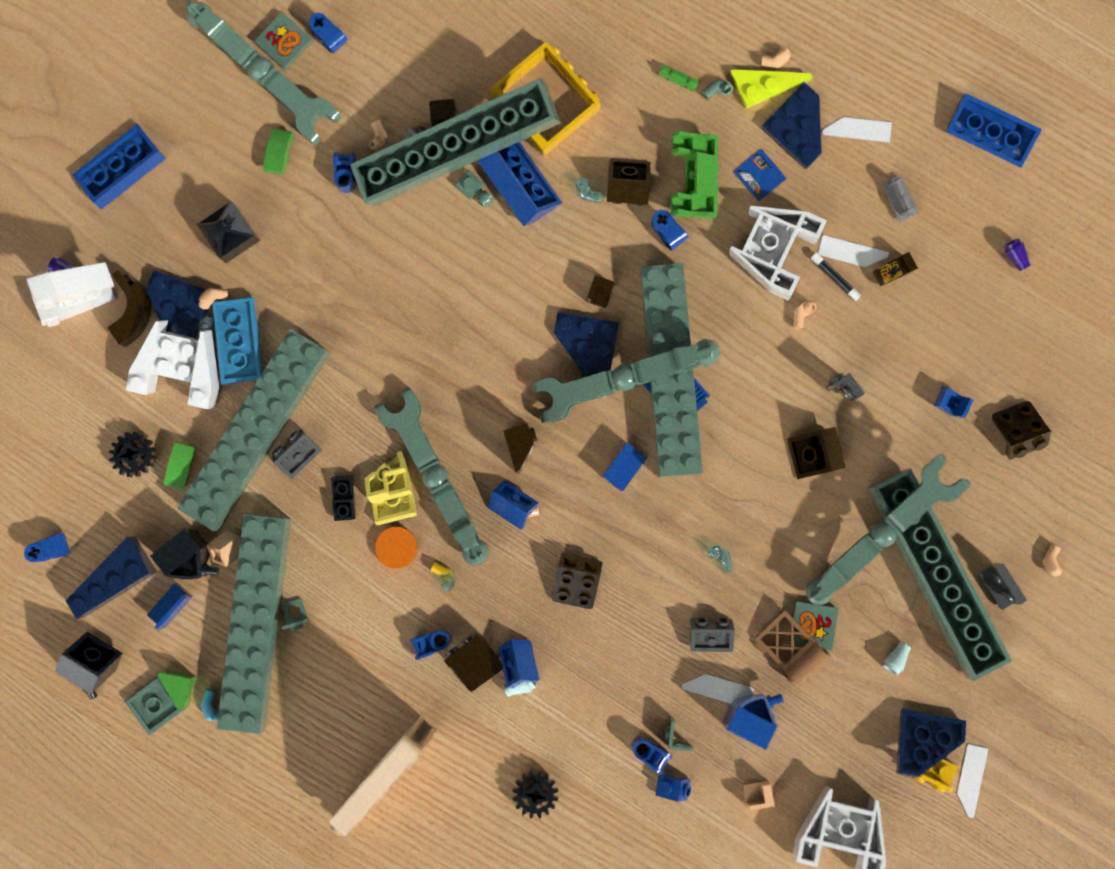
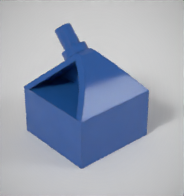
M755 694L733 700L722 725L726 730L766 750L778 727L771 708H774L773 705L784 702L781 694L772 697L770 695Z

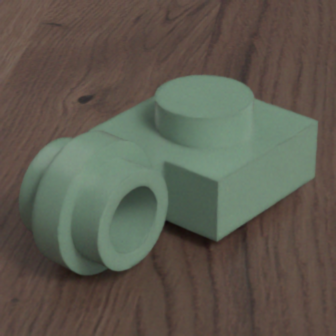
M470 170L455 185L470 201L477 195L478 198L476 200L484 208L492 204L491 201L494 198L486 190L481 192L485 184Z

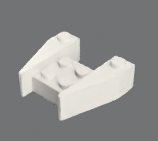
M750 206L748 215L757 219L743 250L731 246L729 255L770 293L789 301L800 277L781 269L796 237L815 245L827 220L805 211Z
M105 262L49 272L27 279L42 326L52 327L58 325L62 320L116 300L112 291L114 284Z
M168 320L156 321L129 370L126 391L143 395L155 393L158 375L191 382L187 405L204 409L215 407L219 391V380L212 330L200 331L199 339L166 332Z
M824 786L795 837L791 858L797 863L818 867L821 847L827 846L858 854L855 869H885L886 856L879 801L869 797L867 809L832 801L833 789Z

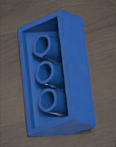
M520 142L478 160L482 169L487 173L494 186L499 190L523 226L538 221L562 204L560 198Z

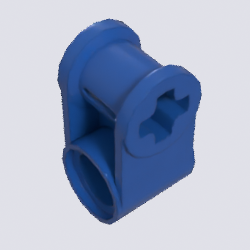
M315 13L310 17L309 24L312 28V33L330 53L334 54L348 41L346 35L324 14Z
M334 152L333 154L334 182L338 189L345 194L351 193L356 186V179L350 164L357 161L355 152H351V154H338V152ZM344 178L350 179L346 185L340 184Z
M659 210L654 214L651 226L669 250L673 251L688 239L685 230L670 216L668 211ZM658 219H665L664 224L657 223Z
M60 533L28 545L25 548L24 556L29 562H44L68 555L71 552L65 533ZM38 549H39V550H40V553H38L37 556H36V555H35V552H37Z
M441 629L409 639L416 653L415 660L444 650L451 644L452 636L447 630ZM438 634L445 636V645L437 643L436 636Z
M637 737L632 741L631 748L634 755L655 772L662 775V769L668 760L673 758V755L645 737ZM641 743L647 745V749L643 753L636 751L637 746Z

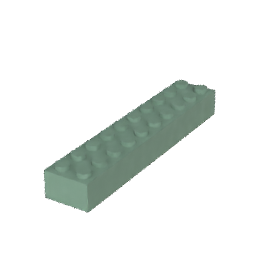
M539 78L350 164L364 203L375 206L561 124L547 84Z
M683 263L642 266L640 278L648 358L675 348L691 346ZM693 369L650 382L658 477L702 474Z
M290 328L177 507L178 510L210 530L220 531L331 353Z
M908 468L867 489L884 520V517L920 484L912 469ZM931 507L900 535L897 534L895 542L966 678L975 681L1012 662V659Z
M248 514L243 516L217 729L260 734L266 728L291 519Z

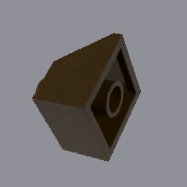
M609 159L607 202L614 204L629 203L637 206L648 205L651 162Z
M528 423L503 431L517 474L522 472L535 447L534 441H538L534 427L529 428Z
M835 427L787 439L797 479L846 468Z

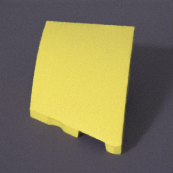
M402 451L396 453L397 456L387 464L383 463L377 471L364 478L366 496L372 503L376 525L417 516L412 484Z

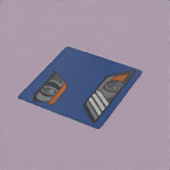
M762 149L734 170V174L757 201L763 199L786 180L784 174Z

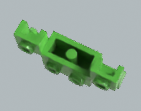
M677 131L672 134L671 154L685 157V194L677 192L671 195L670 216L686 219L691 217L707 220L717 217V193L719 189L718 135Z

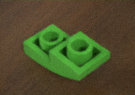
M272 129L264 157V172L284 174L290 159L288 151L294 138L292 131Z
M175 441L163 485L181 490L185 489L196 446Z

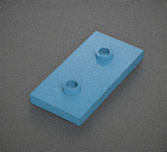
M245 297L214 301L212 303L220 383L226 385L257 381L263 373L255 298Z

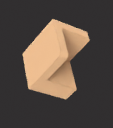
M223 532L206 546L212 561L227 567L238 559L240 548L239 536Z
M768 780L743 785L748 810L775 806L772 787Z

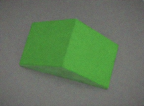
M168 670L157 674L178 710L181 711L187 708L190 704L196 676Z

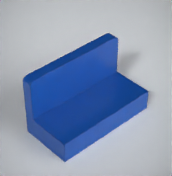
M627 442L602 478L620 491H624L645 462L646 457Z
M504 480L492 491L488 509L522 530L527 517L537 508L539 502Z
M174 583L147 616L156 623L155 628L157 630L164 629L193 596L180 584Z
M511 639L499 647L507 688H514L523 682L539 681L530 640Z

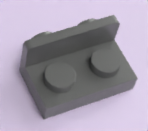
M843 373L828 381L830 386L826 388L830 391L840 386L841 389L839 391L845 400L849 399L850 402L865 394L851 373L845 376Z
M300 429L298 432L294 431L288 437L286 444L278 446L273 451L271 458L273 463L290 479H293L322 450L306 435L303 429Z
M994 563L978 574L1000 609L1003 610L1011 604L1021 605L1027 601L1004 563Z
M704 617L690 619L691 652H733L735 629L732 619L725 617L717 619H707Z

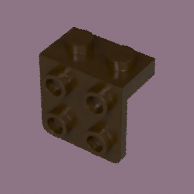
M1030 401L1022 402L992 415V421L1007 442L1005 454L1009 460L1022 458L1027 453L1042 450L1049 445L1051 430Z
M561 553L552 600L558 603L592 609L603 562L594 558L579 557L571 553Z
M474 633L463 640L465 645L459 649L455 646L446 653L448 657L444 660L448 667L451 666L469 691L476 690L503 669L502 662L481 633L477 636Z

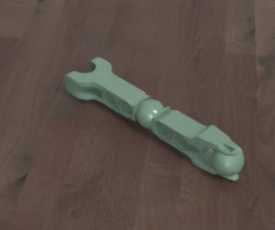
M191 1L186 4V17L190 25L198 29L202 28L213 43L242 67L253 81L261 83L269 93L296 116L298 131L310 143L317 146L321 141L318 134L314 131L316 120L326 117L334 123L339 122L342 118L340 113L326 99H311L274 68L270 60L261 57L257 51L221 18L213 14L212 9L207 4Z
M702 339L694 346L675 348L671 351L631 363V365L621 364L614 371L600 372L568 383H563L554 378L537 381L532 384L533 392L539 394L549 392L553 397L551 408L540 414L541 423H552L566 419L573 406L619 392V390L629 391L636 384L642 385L688 372L700 365L711 366L719 359L720 348L714 340Z
M407 387L402 391L405 405L404 409L400 412L391 413L383 403L376 404L374 409L384 426L391 430H397L417 468L423 474L422 480L424 485L432 490L430 492L451 533L462 546L464 560L470 565H480L488 558V546L479 539L472 520L451 482H449L448 471L440 465L441 463L420 426L419 417L422 412V406L413 390Z
M943 454L937 455L922 468L921 484L889 512L884 517V520L874 523L870 528L869 534L866 533L840 558L832 563L821 578L813 579L807 584L805 592L808 600L816 605L828 603L832 598L833 592L847 584L883 548L891 546L896 541L897 534L900 535L938 501H955L969 488L970 482L962 478L952 485L942 484L938 478V472L946 464V457Z

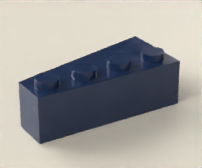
M127 537L65 601L76 619L84 618L154 575L157 571L136 537Z

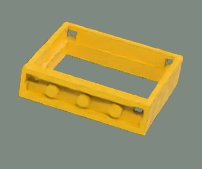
M547 41L490 88V94L493 99L504 95L508 88L547 57L589 105L584 112L548 142L540 133L528 138L543 156L600 110V99L597 97V93L595 91L591 92L586 87L587 83L580 75L577 76L573 72L574 68L570 62L564 61L559 56V50L554 48L553 45L550 46Z

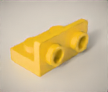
M942 759L919 778H911L923 784L926 780L932 783L931 787L943 793L944 790L952 792L953 788L950 785L958 766Z

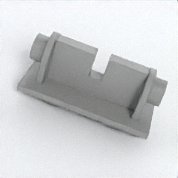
M896 176L890 179L891 181L882 184L899 222L919 214L902 176Z

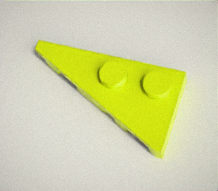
M735 69L730 71V76L746 109L800 86L803 82L807 83L813 78L811 73Z

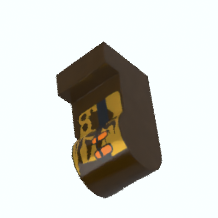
M907 252L874 270L873 274L881 287L914 272L918 267L910 252Z

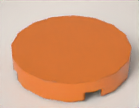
M391 527L384 530L378 536L375 543V553L378 560L384 566L392 569L408 566L417 554L415 536L409 530L402 527Z

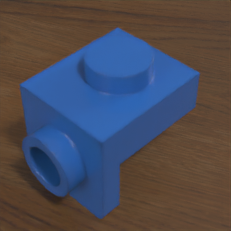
M942 387L934 406L950 416L965 418L970 410L973 399L963 397L948 387Z
M666 774L658 775L655 796L676 802L688 799L691 793L689 778L681 779Z

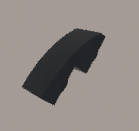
M353 475L331 477L334 521L356 519Z

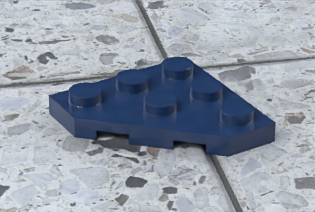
M803 82L762 125L761 129L805 169L820 156L822 150L819 95Z
M153 270L146 291L159 321L168 320L166 332L196 338L207 310L199 307V297L206 289Z
M557 312L554 334L584 377L611 370L619 322Z
M908 709L900 710L896 774L919 778L965 742L966 720Z

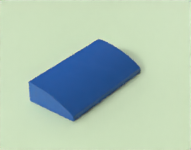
M966 93L962 96L946 133L1022 168L1042 129Z
M136 124L72 175L97 207L103 209L166 158L143 129Z

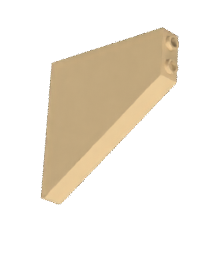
M420 716L336 812L328 822L333 832L337 835L342 834L345 837L421 754L436 731L425 719Z

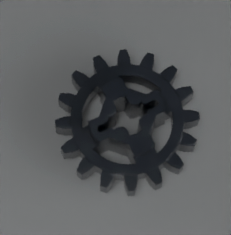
M126 432L124 434L125 438L118 436L119 442L111 443L115 448L114 450H109V453L113 454L109 462L116 463L112 468L115 470L120 469V475L126 474L127 477H133V475L141 477V471L148 473L147 467H154L151 460L157 459V456L152 455V452L157 449L150 447L153 441L146 440V435L141 434L139 436L138 432H133L131 435ZM135 441H138L139 443H141V444L143 445V447H142V448H141V447H138V445H137V443H135ZM133 451L139 452L136 453V455H133L132 458H128V456L133 454ZM122 462H127L131 469L127 468Z
M530 770L528 777L523 773L522 781L516 780L515 783L519 787L513 788L512 792L517 795L513 796L512 800L518 801L515 808L519 809L522 807V815L528 812L531 819L534 814H537L540 819L542 812L549 815V807L555 809L553 801H558V796L554 795L558 792V787H552L555 784V780L549 781L548 773L543 777L541 776V770L538 771L537 775H534V772ZM534 780V783L529 787L524 786L526 783ZM542 782L548 787L549 792L544 790L541 785ZM534 790H538L539 795L537 798H533V794H531ZM522 798H526L530 805L527 806ZM547 802L544 806L537 808V805Z

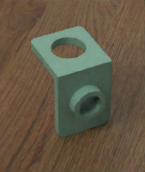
M302 599L282 604L287 625L282 626L283 629L298 630L303 628V623L309 621ZM293 605L298 606L301 611L300 615L296 618L289 615V608Z
M670 717L669 726H665L664 739L668 740V749L693 751L692 745L673 743L675 719Z

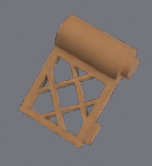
M786 610L755 638L757 641L755 646L763 654L767 652L787 673L785 677L793 686L796 684L801 686L831 658L829 652ZM783 617H786L791 622V631H779V621ZM767 633L776 634V646L767 645L762 638ZM779 634H791V646H779ZM794 634L804 635L809 642L803 647L794 646ZM779 649H791V659L786 664L779 657Z

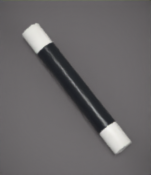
M817 252L811 257L853 300L856 301L861 296Z

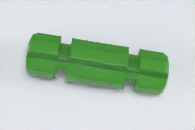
M663 65L659 72L660 77L664 79L669 78V81L679 86H687L686 89L692 92L696 90L699 83L697 79L692 77L689 79L688 75L675 69L672 71L671 67Z

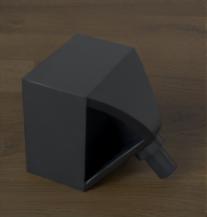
M232 201L197 224L219 259L225 263H228L260 241L239 208Z
M183 529L150 555L166 577L199 579L208 575L218 576L220 571L219 567H212L207 564L210 555L206 546L208 543L197 529Z
M87 631L61 654L55 672L82 688L87 693L89 699L92 700L98 696L95 690L116 671L123 653Z

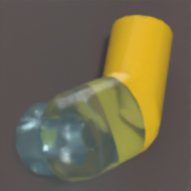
M434 562L431 572L441 577V588L444 591H451L455 586L453 572L451 569Z

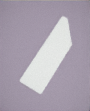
M842 117L823 129L822 134L890 142L892 123Z
M823 235L818 254L867 267L887 258L889 252Z
M707 674L683 683L681 687L683 690L732 704L733 700L752 695L754 691L752 687Z
M968 744L957 795L968 817L974 818L988 749Z

